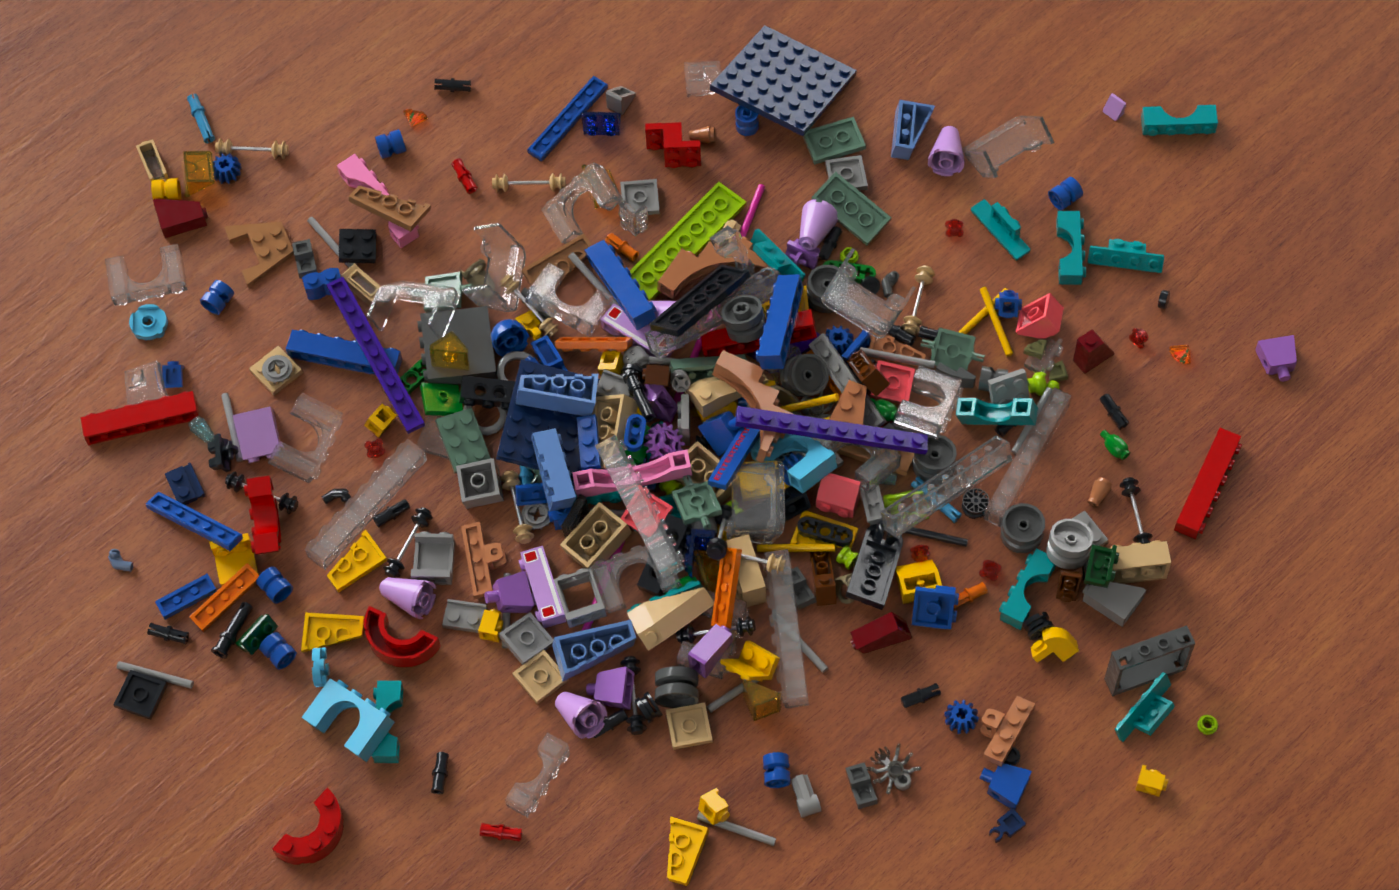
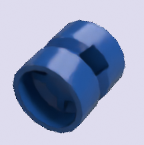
M739 105L735 110L736 130L743 136L754 135L759 129V114Z
M399 129L389 132L388 136L385 134L375 136L382 159L391 157L392 153L400 154L406 152Z
M1068 177L1060 185L1048 191V196L1052 204L1062 211L1071 205V202L1081 198L1083 190L1076 179Z
M215 280L209 287L210 292H206L203 295L200 303L209 312L220 315L226 306L225 303H228L235 293L226 283Z
M274 566L263 571L256 580L257 585L266 592L268 598L275 604L284 601L293 591V586L286 578H283L281 572Z
M274 632L267 636L259 647V650L265 657L270 658L271 663L279 670L287 667L297 655L296 650L286 643V640L279 632Z
M773 752L763 756V769L766 770L764 772V784L766 787L782 788L790 785V771L787 770L789 768L788 754Z

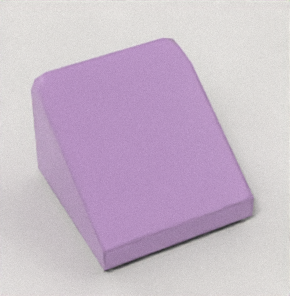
M1112 93L1103 108V113L1117 121L1125 112L1126 102Z

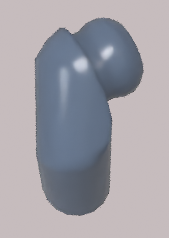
M111 549L109 551L108 559L114 569L130 572L133 570V562L123 561L118 549Z

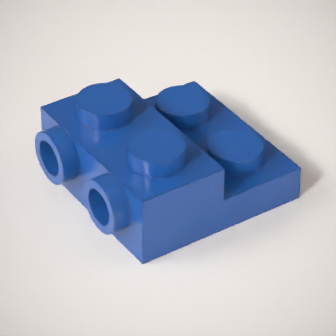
M936 585V589L916 587L911 625L951 630L952 622L956 623L957 611L953 610L954 605H958L959 593H955L956 587Z

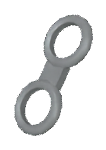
M523 351L507 353L500 359L497 365V378L507 380L504 368L510 361L516 359L525 360L528 356L534 357ZM500 392L494 393L497 398L504 397ZM479 393V394H476V395H478V396H483V395H485V394H484V393ZM464 405L463 410L472 408V406ZM497 407L500 413L498 421L489 427L479 426L482 435H491L502 429L505 425L507 411Z

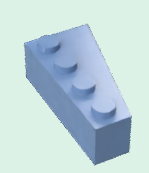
M556 374L554 377H547L546 375H521L517 389L516 404L581 416L592 415L596 402L599 374H592L591 376L575 374V376L565 377L563 374Z
M556 428L533 433L531 439L549 511L572 507L576 500V494L572 486L570 471L567 469L565 452H562L560 433L557 434Z
M631 620L554 637L552 647L562 682L634 646L636 635Z

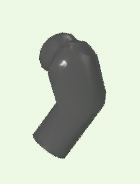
M896 271L888 273L881 282L885 298L893 296L892 287L899 279V273Z

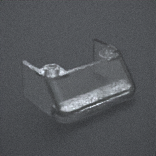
M1018 116L963 148V152L982 177L996 178L998 177V166L1025 150L1035 152L1041 148L1042 144H1053L1054 140L1043 117Z
M500 223L476 226L473 230L483 239L480 247L481 253L488 259L484 285L463 288L462 292L477 306H488L490 309L504 312L516 311L519 297L515 292L506 294L507 289L505 287L500 288L502 284L500 281L507 274L509 276L514 274L513 280L515 282L520 281L517 288L520 292L523 278L521 270L524 268L526 260L525 249Z
M852 248L821 297L822 303L872 336L884 338L906 306L916 287L912 286L905 298L898 294H892L886 301L854 281L857 276V270L854 266L847 263L855 251Z
M402 280L383 285L377 290L367 317L379 331H383L396 300L424 303L428 309H433L427 325L438 339L443 340L460 295L454 287Z

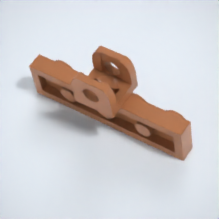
M476 522L461 526L475 599L484 597L487 591H493L490 570L501 568L507 564L504 549H502V545L500 543L485 545L482 524Z
M1017 696L1006 716L1004 713L994 709L986 710L981 719L983 725L980 728V732L992 740L983 754L984 760L1002 767L1035 709V703Z

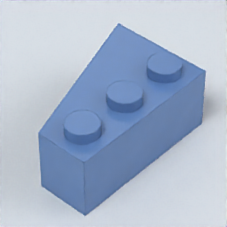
M899 100L895 111L891 157L905 160L910 159L933 113L934 105Z

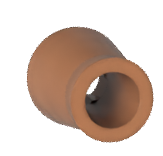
M707 126L689 131L690 141L700 140V142L711 144L716 142L715 127Z
M1102 477L1094 480L1087 502L1094 507H1098L1112 490V483Z

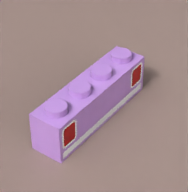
M613 304L600 319L603 330L615 337H632V346H641L651 357L669 358L675 351V341L673 338L668 337L667 334L664 335L663 333L652 331L650 325L636 330L621 307Z
M543 546L520 552L522 559L518 561L521 571H526L529 587L532 591L533 603L537 606L538 610L535 611L537 621L539 623L542 622L543 628L566 622L564 610Z

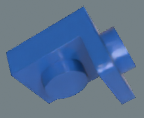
M179 361L167 362V365H162L163 388L183 387L182 369H184V365H179Z

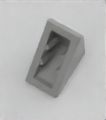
M622 86L607 90V108L623 115L636 96V93Z

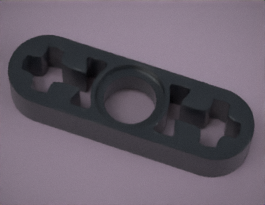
M802 517L797 524L799 534L804 537L835 544L840 547L849 546L852 543L853 534L847 527L811 517ZM806 523L809 524L807 530H804L803 526H805ZM822 528H828L831 533L823 536L819 531ZM847 534V538L841 540V536Z

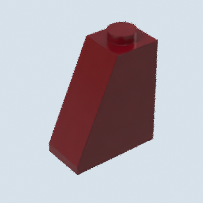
M153 199L160 227L165 238L207 226L206 219L209 217L206 208H202L199 201Z
M1092 329L1077 339L1073 361L1086 374L1115 353Z
M893 612L850 632L853 648L863 654L912 639L906 620Z

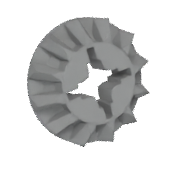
M282 355L268 358L262 366L263 376L267 381H271L274 384L276 382L283 383L293 372L291 361ZM275 365L279 367L280 374L275 371Z
M548 504L525 505L521 512L524 524L531 525L533 530L539 528L542 530L544 526L549 525ZM539 509L540 516L542 517H538V519L535 521L534 516L532 515H535Z

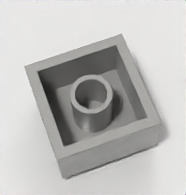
M494 458L456 466L461 500L466 509L504 501L499 468Z

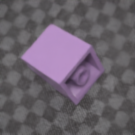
M272 407L233 415L244 461L248 460V463L260 461L259 457L267 456V459L278 457V453L282 452Z

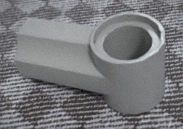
M801 774L791 779L801 817L821 812L819 799L813 792L808 775Z

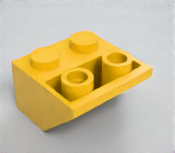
M932 559L897 566L895 569V576L903 604L914 602L916 587L936 589V585L942 586L938 569Z

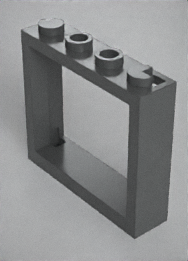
M1187 625L1113 651L1104 678L1111 695L1115 696L1154 682L1162 672L1171 676L1185 671L1195 646V641ZM1126 660L1127 664L1121 666V661ZM1178 662L1180 667L1176 668L1174 663Z

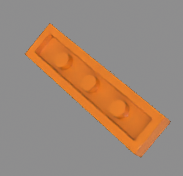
M560 337L555 341V348L562 349L564 352L572 351L573 349H580L581 352H587L591 349H598L599 352L616 349L617 352H623L633 345L632 337Z
M727 548L725 557L720 559L711 626L717 624L720 627L723 625L731 629L742 554L741 549Z
M248 563L245 564L189 616L190 619L204 632L256 584L259 574Z

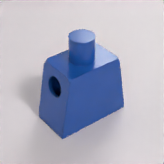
M730 411L710 417L698 426L718 457L728 449L741 428L735 426L736 417Z
M1003 763L1002 767L998 766L995 772L984 768L980 779L990 783L987 791L988 795L1016 811L1032 771Z

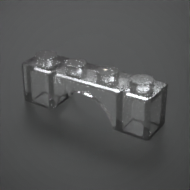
M726 226L711 236L710 240L716 253L724 258L733 257L736 268L749 270L751 277L733 291L734 296H755L762 289L759 284L761 281L753 270L754 264L747 256L748 250L741 242L742 236L737 229L734 230Z
M548 732L537 748L538 756L543 762L540 774L530 782L515 783L505 799L507 807L527 818L530 813L535 812L539 804V798L547 793L549 782L557 777L560 771L559 766L562 762L565 763L570 755L568 743Z

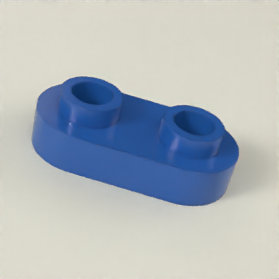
M633 414L627 419L623 444L628 451L636 452L642 448L646 428V420L642 415ZM634 441L636 444L632 445L630 442Z

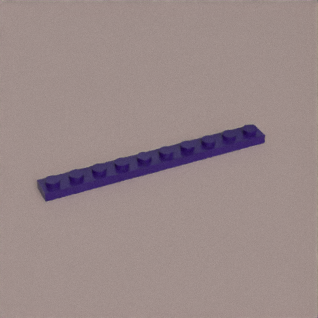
M344 277L326 284L406 432L409 434L424 427L425 423Z
M737 406L735 426L924 455L928 451L927 434Z

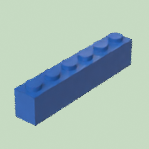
M602 240L585 249L588 262L636 330L647 326L656 319L655 312L657 310L652 301H647L648 297L645 291H640V286L635 278L632 280L629 269L623 267L624 264L619 256H615L616 253L611 244L607 245Z
M800 274L778 275L776 283L773 284V296L770 297V308L766 312L767 320L763 324V336L759 339L760 347L756 351V360L760 363L761 369H784L804 289Z
M292 329L286 346V352L290 358L375 375L356 340L348 341L341 337L333 338L321 333L313 334L305 330ZM383 348L398 374L402 363L401 352L395 348Z

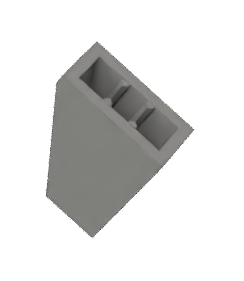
M1110 582L1108 588L1087 584L1082 592L1084 593L1083 602L1123 627L1144 599L1146 590L1141 587Z

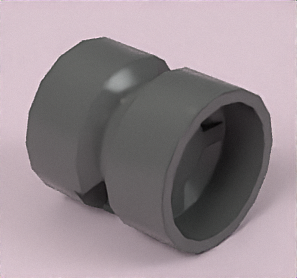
M982 366L978 390L989 392L988 380L1008 374V370L998 368L994 371L993 367Z

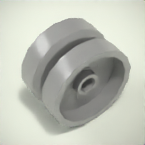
M1076 519L1057 521L1052 526L1046 547L1048 558L1053 564L1063 569L1082 567L1087 563L1094 540L1093 532L1088 525Z

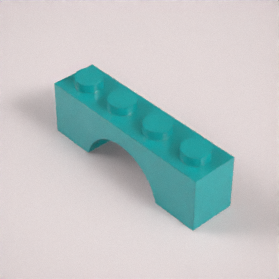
M1197 105L1195 112L1185 118L1172 117L1161 106L1143 107L1141 113L1142 133L1149 136L1216 133L1218 125L1216 105Z
M1080 211L1057 212V237L1066 240L1072 248V252L1068 256L1059 260V285H1081L1082 278H1086V266L1082 264V261H1085V250H1082L1085 236L1081 234V229L1084 228V218H1080Z
M958 398L956 417L961 424L1036 425L1038 407L1032 398H1013V401L1007 404H991L978 398Z
M1037 548L1033 554L1030 553L1025 562L1027 564L1025 570H1020L1016 578L1018 580L1016 586L1012 585L1008 592V601H1003L999 608V612H1001L1000 620L1019 630L1023 628L1022 625L1028 619L1031 611V606L1025 599L1024 591L1033 583L1048 582L1056 567L1048 558L1047 553Z
M377 681V688L373 689L376 709L380 710L382 707L391 714L394 710L403 707L404 687L402 681ZM389 732L386 734L371 755L374 763H399L400 743L398 737L391 735Z

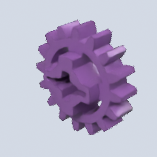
M662 423L648 430L649 434L644 437L648 441L644 443V446H648L649 449L646 453L652 454L651 460L654 458L658 459L668 453L683 450L681 447L685 443L680 441L683 436L677 435L678 429L672 430L673 425L667 426L666 423Z

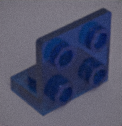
M582 112L584 135L620 136L621 113Z
M691 529V535H687L686 547L688 554L685 553L684 565L685 572H688V576L691 578L693 577L695 550L706 553L708 542L715 538V530Z

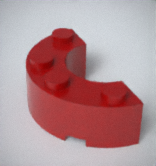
M269 475L246 479L247 485H244L245 496L249 497L252 507L249 509L250 519L254 520V527L251 528L254 541H251L252 553L260 555L281 551V546L278 545V543H281V529L277 501L272 492L274 487L271 477Z
M371 606L368 607L364 618L365 634L370 648L383 662L396 667H413L428 661L440 649L439 638L423 630H420L416 636L410 639L399 640L393 638L387 633L389 625L387 614Z
M326 788L314 801V805L320 814L319 824L316 829L309 835L301 838L285 834L272 848L277 858L294 865L312 864L322 860L336 848L343 834V813L331 790Z

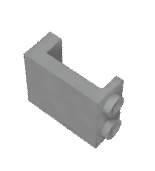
M425 531L415 533L413 569H411V579L428 580L438 585H452L455 552L454 535L448 532H440L439 534H431Z

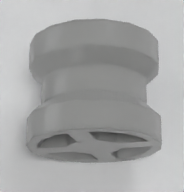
M680 369L671 373L670 383L673 389L677 392L688 390L691 382L687 373Z

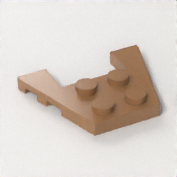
M282 222L224 227L230 244L249 237L259 264L242 270L248 287L254 285V281L257 279H262L266 276L267 272L273 267L277 268L294 255Z

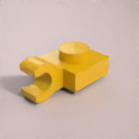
M531 310L515 318L516 321L525 327L528 334H531L534 341L542 338L541 332L538 329L540 322Z

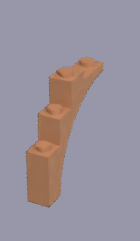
M737 234L726 250L719 244L709 241L698 258L691 251L681 249L659 279L657 290L673 299L689 283L710 274L721 264L749 270V272L762 275L773 281H776L780 272L776 273L752 251L753 243L748 238Z
M724 350L721 352L715 364L713 376L734 388L751 408L793 414L777 407L780 401L777 399L779 391L763 384L765 377L762 375L765 369H761L760 366ZM760 430V449L756 460L763 463L766 456L770 458L774 446H771L772 443L776 444L779 437L783 439L785 433Z

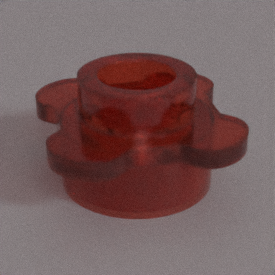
M957 219L946 221L947 231L945 234L947 237L963 236L962 221Z
M1141 328L1132 329L1133 333L1129 335L1130 341L1137 345L1138 348H1144V343L1148 341L1147 332Z
M377 438L375 441L365 442L364 446L368 451L367 457L378 458L385 454V449L382 447V439Z
M916 545L910 548L911 558L916 562L926 561L930 556L929 546Z
M985 560L979 575L990 578L991 581H996L998 579L997 574L1001 571L1002 567L995 561Z

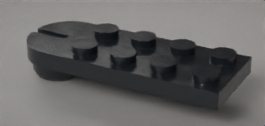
M883 519L878 524H873L867 528L845 595L847 598L883 610L903 546V538L899 533L898 525L894 521H892L886 539H882L888 519Z

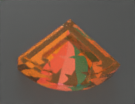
M403 110L404 116L411 127L428 120L427 115L422 111Z
M1189 345L1169 347V352L1176 361L1182 364H1191Z

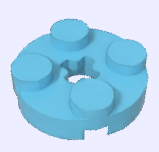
M145 304L140 306L135 313L131 314L129 325L137 339L153 340L164 336L168 326V319L165 312L159 306ZM148 319H151V321L153 322L150 325L144 324L148 321Z
M326 647L313 648L312 661H314L312 677L316 687H324L328 681L327 675H329L330 670L329 664H325V659H327Z

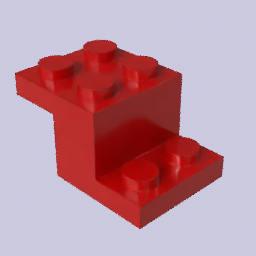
M682 122L645 123L647 149H664L665 167L693 168L701 166L700 140L683 141Z

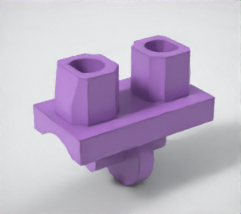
M797 238L794 242L788 241L785 254L797 266L802 264L815 269L820 249L816 247L814 250H806L801 247Z

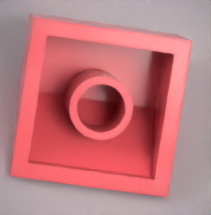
M1051 293L1022 307L1019 312L1016 333L1040 339L1055 336L1060 331L1064 307Z
M829 473L820 481L816 508L823 512L836 513L843 518H853L860 499L861 482Z

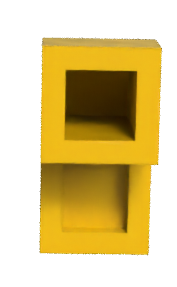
M1049 627L1042 630L1043 639L1036 641L1030 647L1032 658L1037 663L1052 652L1064 662L1079 651L1077 640L1067 630L1060 627Z

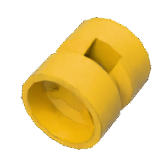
M179 178L167 179L166 182L163 179L152 180L151 191L153 199L181 200Z

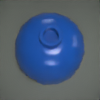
M506 319L493 327L491 341L498 355L504 357L507 353L523 351L527 347L529 334L520 322Z

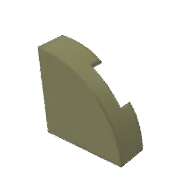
M1040 339L1028 344L1023 354L1042 359L1048 340Z
M1061 360L1052 367L1049 373V381L1055 380L1059 382L1067 380L1068 374Z

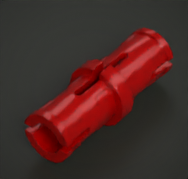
M455 159L451 165L458 175L459 182H462L468 194L474 193L478 187L471 177V172L467 170L462 159Z
M482 823L480 836L493 837L500 841L508 839L520 842L522 829L506 827L504 824L490 825Z

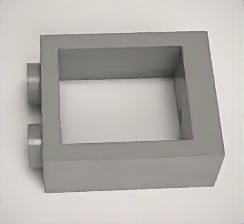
M581 568L575 573L563 574L554 579L569 628L607 616L592 568ZM590 581L597 603L569 612L562 590Z

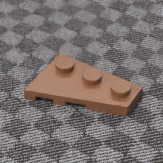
M874 327L869 349L926 359V354L907 344L904 345L896 341L894 337L887 336ZM869 357L870 360H875V364L880 360L914 368L917 374H922L923 366Z
M849 380L829 420L863 425L867 387Z

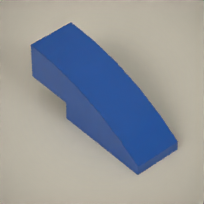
M548 335L531 342V346L540 364L568 371Z

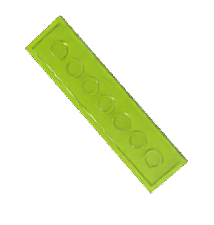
M718 182L630 270L632 280L634 278L637 280L640 291H645L648 300H654L661 293L657 290L658 281L680 250L691 251L697 256L707 246L709 241L711 242L721 232L725 223L733 220L747 205V201Z

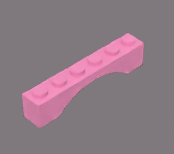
M353 154L337 165L339 175L349 187L357 188L358 186H363L381 191L383 195H389L386 186L382 182L379 183L377 181L376 174L372 170L369 171L365 161L362 158L359 159L356 154ZM390 221L388 223L390 236L400 248H403L419 237L418 225L410 232Z
M688 450L668 453L656 460L633 467L610 470L587 469L572 472L577 497L581 499L680 479L684 476L687 477V475L692 476Z

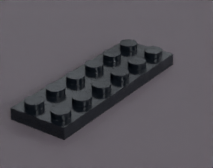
M721 264L649 324L651 330L675 337L683 335L685 331L695 325L697 321L707 315L715 306L719 305L722 300L731 295L739 286L743 285L751 277L749 270Z

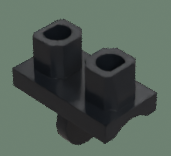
M215 434L214 440L207 443L209 452L216 456L209 459V467L213 470L222 469L225 472L231 471V460L234 459L233 455L239 452L238 447L233 445L232 441L222 438L221 434Z

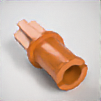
M613 233L607 235L605 241L611 244L617 250V253H622L632 262L637 259L639 252L629 246L626 240L622 241Z
M980 582V584L969 589L964 588V591L959 593L958 605H954V608L967 602L972 603L973 599L987 594L986 585Z

